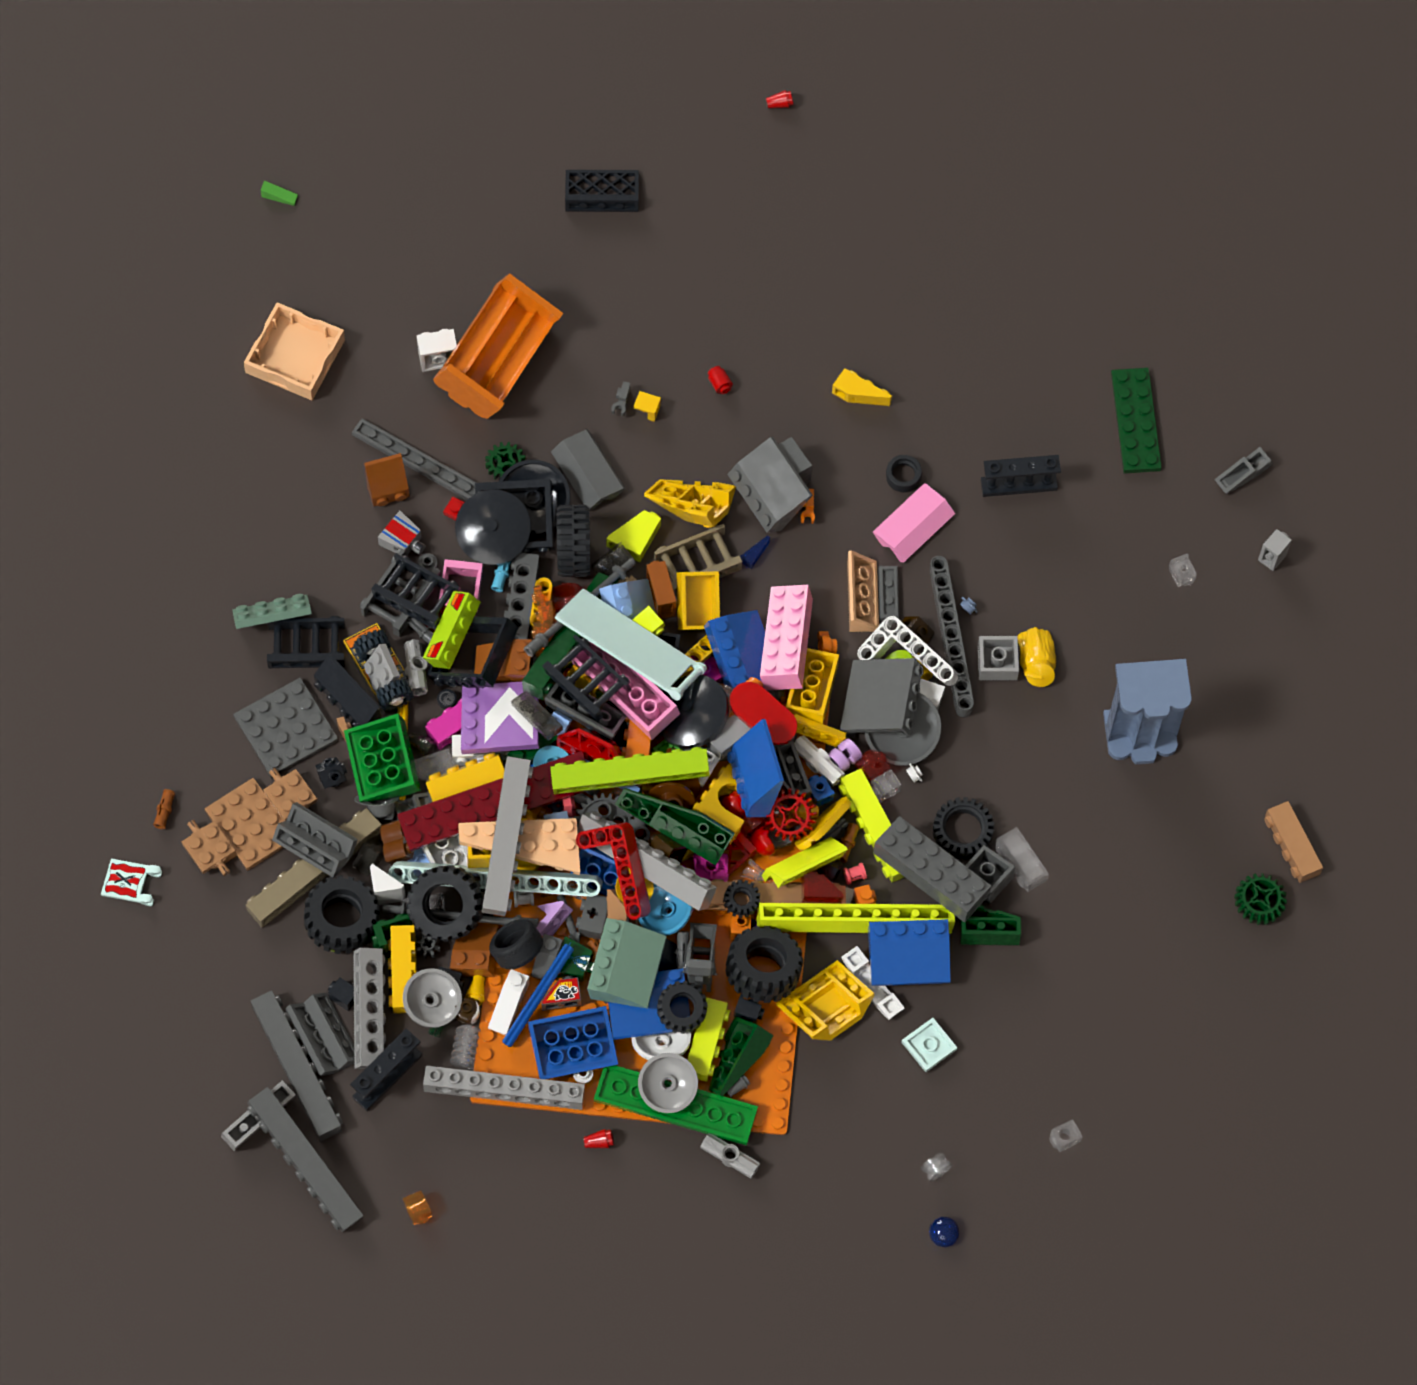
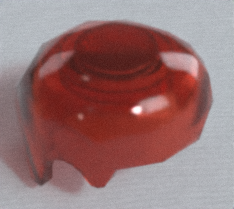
M744 815L742 818L744 823L740 832L747 839L748 835L752 837L755 830L765 825L767 818L746 817Z

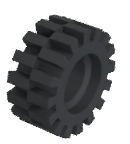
M738 880L737 883L734 881L731 886L727 887L723 902H725L724 907L728 908L727 912L733 913L732 916L736 917V915H739V918L743 916L746 918L757 909L760 902V893H758L757 887H753L754 884L752 882L748 884V880L744 882ZM740 892L745 893L749 897V903L739 905L735 902L734 896Z

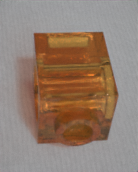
M421 1190L403 1198L404 1206L413 1225L417 1223L421 1225L430 1220L429 1218L432 1217V1213Z

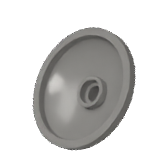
M424 969L415 973L407 981L403 990L402 1000L406 1013L414 1022L424 1027L437 1028L448 1024L456 1017L461 1007L462 994L458 983L450 974L439 969ZM427 998H432L433 1003L429 1004Z
M662 1053L652 1057L644 1064L639 1074L638 1088L642 1099L650 1108L662 1113H674L686 1108L692 1102L698 1089V1077L694 1067L686 1058L674 1053ZM665 1080H671L672 1085L666 1087L664 1085Z

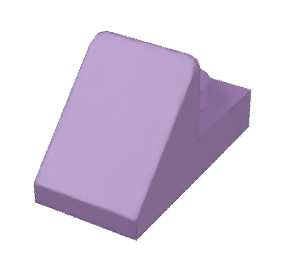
M563 901L539 905L538 908L547 915L539 922L537 930L542 936L544 933L553 936L573 909Z

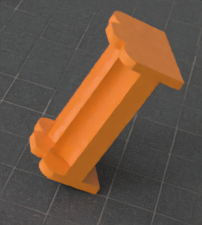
M510 273L494 286L492 293L433 379L438 387L449 392L448 396L464 408L469 407L476 415L486 419L502 408L504 405L503 400L553 324L563 315V312Z

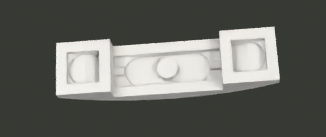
M858 946L841 957L848 970L874 993L875 996L871 1002L888 1020L904 1010L901 1002L885 985L871 986L869 960Z

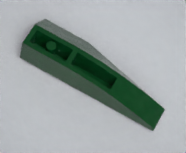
M624 788L615 803L616 806L715 866L735 834L700 812Z

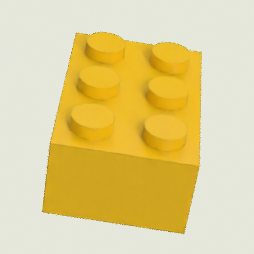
M719 571L677 572L678 630L704 629V625L709 620L720 617Z

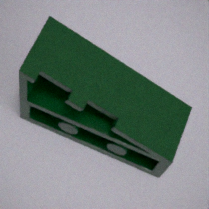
M980 905L965 923L960 920V944H1020L1021 917L999 910L993 911Z

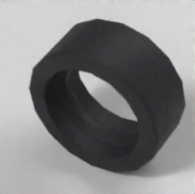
M898 455L891 459L886 469V481L891 488L899 492H910L920 484L922 469L917 459L909 455ZM899 465L910 466L914 469L915 476L909 482L898 481L893 477L894 468Z

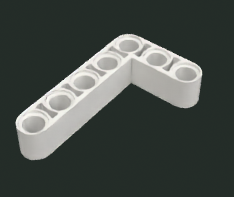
M895 616L887 617L858 649L857 654L860 660L880 659L897 641L944 684L951 686L958 680V673ZM893 623H897L895 630L890 629ZM911 635V639L905 643V636ZM884 637V642L878 645L879 638ZM924 647V652L917 655L918 649ZM868 651H872L871 657L865 659V654ZM934 659H938L937 665L931 667V662ZM951 671L950 678L944 679L945 673Z

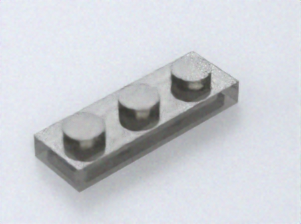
M524 691L511 701L512 706L548 741L563 730L562 725L527 691Z

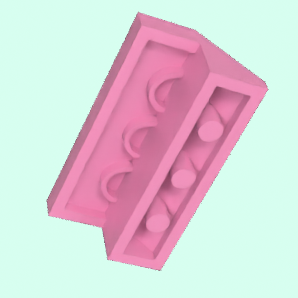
M924 483L873 531V534L883 547L891 548L900 562H905L955 512L945 498Z

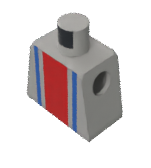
M400 510L378 536V543L381 547L398 554L401 549H404L406 556L411 550L420 555L426 545L420 542L421 530Z

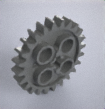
M601 793L599 799L594 794L593 801L587 797V805L581 802L580 807L582 810L576 809V813L579 816H574L573 818H576L578 827L582 814L592 811L599 813L598 809L600 807L607 808L608 814L602 815V817L608 821L620 820L622 823H628V814L615 805L619 796L613 800L611 793L608 798H605L604 793Z

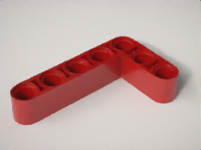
M624 822L578 833L576 844L581 849L611 844L627 916L632 920L648 916L651 907L632 825Z

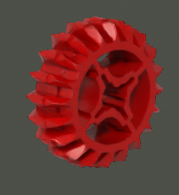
M789 788L788 795H786L784 790H781L782 796H777L770 814L766 815V817H771V820L767 821L766 825L773 824V827L769 830L772 832L777 829L776 837L783 833L782 840H786L787 835H789L790 841H794V835L800 840L801 832L805 836L808 835V832L805 830L806 828L809 830L814 829L809 824L810 822H817V820L811 819V816L817 815V812H811V809L816 808V805L809 806L808 803L812 801V798L810 797L805 800L804 798L807 795L805 792L799 796V789H796L795 794H792V788ZM788 798L797 800L790 808L780 803ZM801 804L806 809V821L799 816ZM776 809L783 814L781 825L776 820ZM795 809L797 819L790 818L787 820L788 815H786V811ZM790 822L802 825L796 831L785 830Z

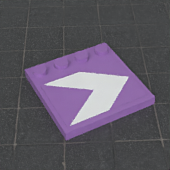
M522 681L496 683L494 687L485 688L474 686L467 688L462 686V754L539 749V699L523 692Z

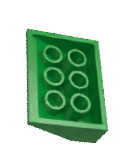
M398 713L344 730L360 802L402 797L421 791L406 723Z

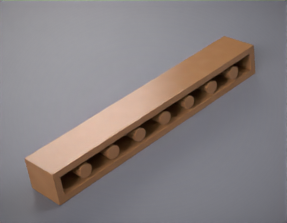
M714 879L711 881V884L716 886L717 889L709 908L703 910H728V908L724 907L725 902H723L727 887L731 886L732 882ZM759 880L752 881L753 887H757L758 893H760L759 903L846 904V886H840L838 883L821 885V883L813 882L807 885L801 882H791L778 888L774 881L771 883H763ZM740 892L734 896L735 902L739 905L749 903V897L745 893Z

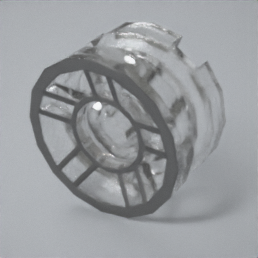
M940 1152L934 1158L927 1160L923 1164L924 1168L922 1166L921 1170L923 1173H927L928 1180L932 1182L947 1173L953 1165L950 1161L946 1160L944 1152Z

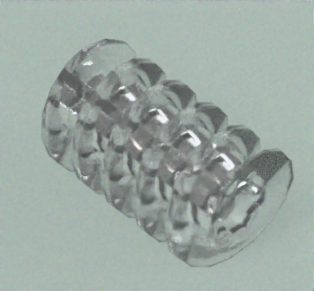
M460 1025L456 1028L455 1042L453 1043L454 1049L451 1052L453 1057L450 1058L452 1065L464 1069L473 1068L469 1063H474L475 1059L470 1056L477 1054V1051L472 1048L478 1047V1044L473 1042V1040H479L480 1037L475 1035V1033L481 1032L480 1028L471 1025Z

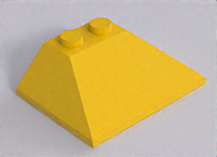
M837 960L792 991L788 997L782 998L776 1005L812 1039L832 1040L862 1019L875 995Z

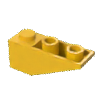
M844 368L832 387V394L849 403L891 405L892 395L887 390L876 387L870 380L862 379L852 370L849 371Z

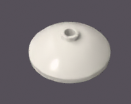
M689 1031L685 1032V1034L670 1032L632 1037V1045L635 1051L646 1060L662 1053H674L682 1056L691 1043V1032L689 1033Z

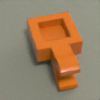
M809 489L813 496L803 506L806 507V510L801 514V523H804L805 517H810L811 524H814V489Z

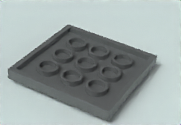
M301 678L233 714V717L268 774L270 770L273 771V768H276L280 774L338 742L336 734Z

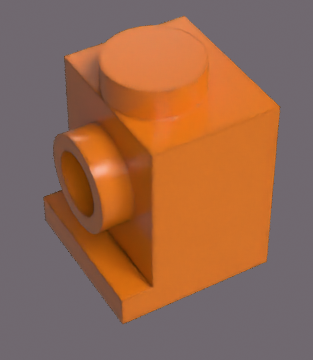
M869 884L854 888L853 898L855 904H876L875 891L870 889Z
M751 914L746 918L745 916L739 918V915H736V917L731 916L730 939H735L738 934H742V931L746 929L751 930ZM738 921H745L743 924L738 923Z

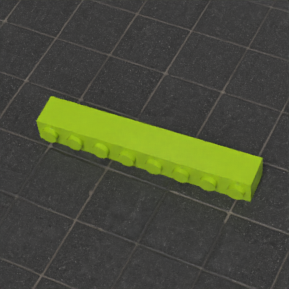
M694 747L690 751L675 749L671 753L658 751L647 756L635 754L630 758L616 756L613 760L598 758L594 762L576 761L570 765L557 763L551 767L554 794L710 776L707 749L702 747Z

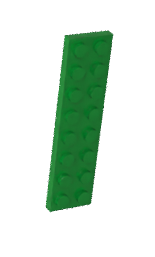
M616 1065L603 1068L594 1096V1102L747 1145L758 1106L697 1089L694 1099L686 1108L674 1113H662L650 1108L642 1099L638 1088L640 1072ZM665 1080L664 1085L670 1087L672 1082Z

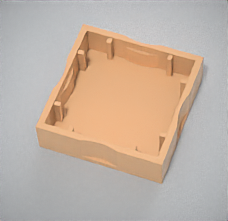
M276 303L265 323L262 334L255 341L244 361L245 373L313 400L345 341L344 330L321 320L309 318L297 310Z

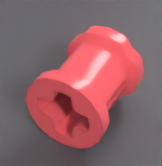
M859 863L858 866L849 869L843 868V874L848 885L859 879H867L863 863Z

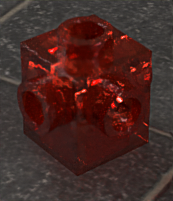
M875 750L866 751L862 754V758L855 763L858 770L862 769L867 780L871 781L883 776L886 773L885 770L890 767L886 762L887 757L881 751Z

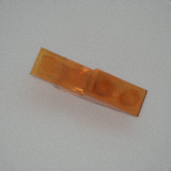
M541 585L534 586V594H531L533 603L538 608V611H535L537 622L533 623L534 630H531L533 640L535 635L538 633L544 634L557 622L555 619V606L552 600L546 601ZM542 647L540 650L536 652L537 659L543 652L545 647Z

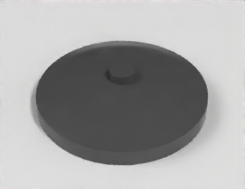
M919 693L917 696V709L914 712V726L911 729L910 736H907L903 731L865 732L869 747L881 760L896 766H910V763L914 765L925 760L935 750L941 737L942 724L938 710L925 695Z

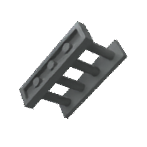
M401 549L398 555L406 556L405 550ZM394 556L391 560V565L377 583L378 585H385L398 566ZM434 567L431 572L441 577V571ZM400 577L395 582V584L402 588L408 583ZM423 579L424 582L420 587L414 586L411 590L413 598L410 602L413 603L418 600L429 584L428 581ZM371 592L368 598L365 597L360 604L361 615L365 617L369 610L391 622L393 634L400 637L409 625L408 622L412 617L401 613L400 616H394L376 606L374 603L377 599L373 597Z

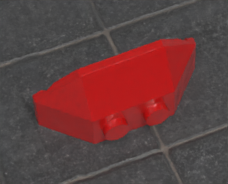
M578 728L560 734L557 737V747L562 748L569 754L582 751L584 758L590 762H594L598 758L613 760L616 756H622L619 746L614 741L601 737L595 731Z

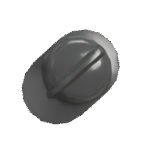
M359 796L354 798L355 802L366 805L370 813L378 820L393 819L395 802L400 800L399 797L360 802Z

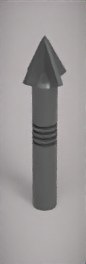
M558 895V902L563 901L567 905L565 896ZM570 913L565 919L570 933L569 937L580 944L581 935L580 932H577Z

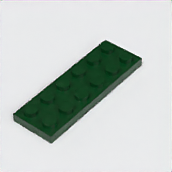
M1149 368L1111 370L1123 474L1161 471Z

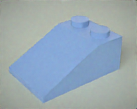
M648 579L613 584L599 589L603 602L631 620L648 606L656 613Z

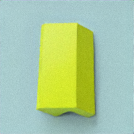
M829 837L766 868L761 876L765 882L773 879L776 886L780 888L843 857L848 849L845 845Z

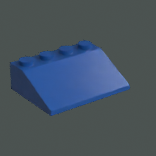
M758 610L709 620L704 625V629L728 697L730 698L732 690L738 684L749 680L751 677L761 681L760 672L765 630Z
M762 719L737 740L728 753V762L732 766V776L736 780L737 793L741 797V808L745 811L746 817H766V815H769L784 782L766 719Z
M948 919L869 922L868 941L871 986L951 982Z
M683 968L659 971L657 973L648 1009L611 1002L607 1003L613 1040L670 1033L673 1031L666 1029L665 1025L660 1022L657 1014V1004L661 992L669 984L673 985L677 981L679 983L685 981L684 973H682ZM678 997L671 1002L670 1009L675 1016L679 1018L690 1016L688 998Z
M606 1006L528 1022L540 1079H551L618 1065Z

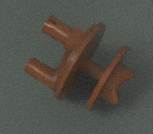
M668 748L666 753H671V748ZM699 778L642 784V791L645 795L692 810L695 805V799L700 792Z

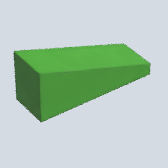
M265 180L261 188L263 198L295 206L298 194Z

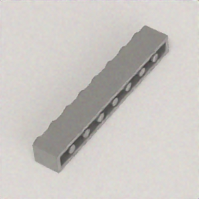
M508 756L506 759L482 913L505 916L506 911L511 910L512 899L508 898L509 892L514 891L515 880H512V873L517 872L518 861H515V855L520 853L521 848L518 836L523 834L524 829L521 817L526 815L527 810L524 798L529 797L530 786L527 785V780L532 778L533 767L530 766L531 760Z
M592 811L582 814L577 827V834L582 831L616 823L608 821L600 813ZM636 838L644 878L698 911L709 908L717 889L716 886L711 884L710 880L699 877L695 874L694 870L681 866L679 861L666 857L661 850L653 849L646 841ZM611 844L595 847L614 859Z

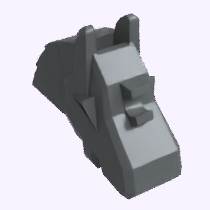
M690 923V941L687 946L686 964L682 973L687 974L688 984L694 983L696 984L695 987H700L701 989H703V985H706V992H711L712 976L717 975L714 963L717 924ZM695 938L710 939V948L694 946ZM694 954L709 955V960L693 959Z

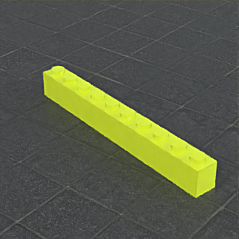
M759 903L756 914L757 926L760 928L770 926L771 929H781V932L868 933L869 922L948 919L949 933L951 934L955 924V915L942 905Z

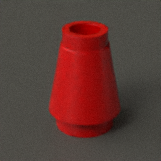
M784 90L766 98L768 108H789V106L794 105L791 91Z
M605 1128L585 1136V1148H609L613 1146L612 1131Z

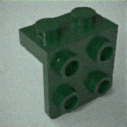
M399 914L394 919L388 921L380 920L373 925V948L383 949L385 959L389 958L386 940L391 938V926L412 925V920L410 921L408 916L410 914Z

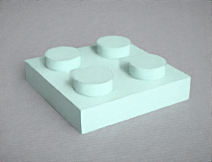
M934 1018L924 1023L901 1042L925 1072H928L957 1050V1046Z

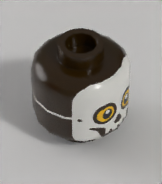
M463 997L460 1010L455 1018L460 1024L472 1025L480 1016L479 1004L471 997Z

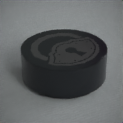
M449 689L440 691L437 696L438 705L442 709L454 707L457 702L456 694Z

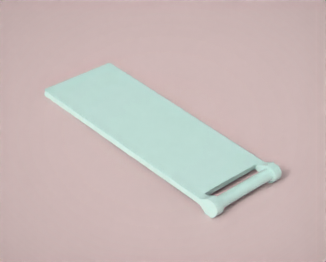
M582 589L555 616L556 620L668 692L671 698L676 701L683 696V692L699 675H703L707 670L706 665L702 662L692 660L585 589ZM690 666L694 669L677 688L671 687Z

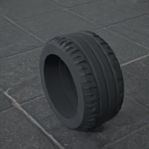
M518 919L507 923L494 934L489 950L502 968L517 969L528 964L538 955L543 944V938L531 921Z

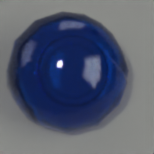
M939 1217L929 1226L930 1239L939 1247L946 1248L952 1246L959 1238V1227L950 1217Z

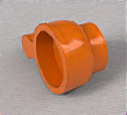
M818 631V650L836 654L837 640L831 639L828 631Z

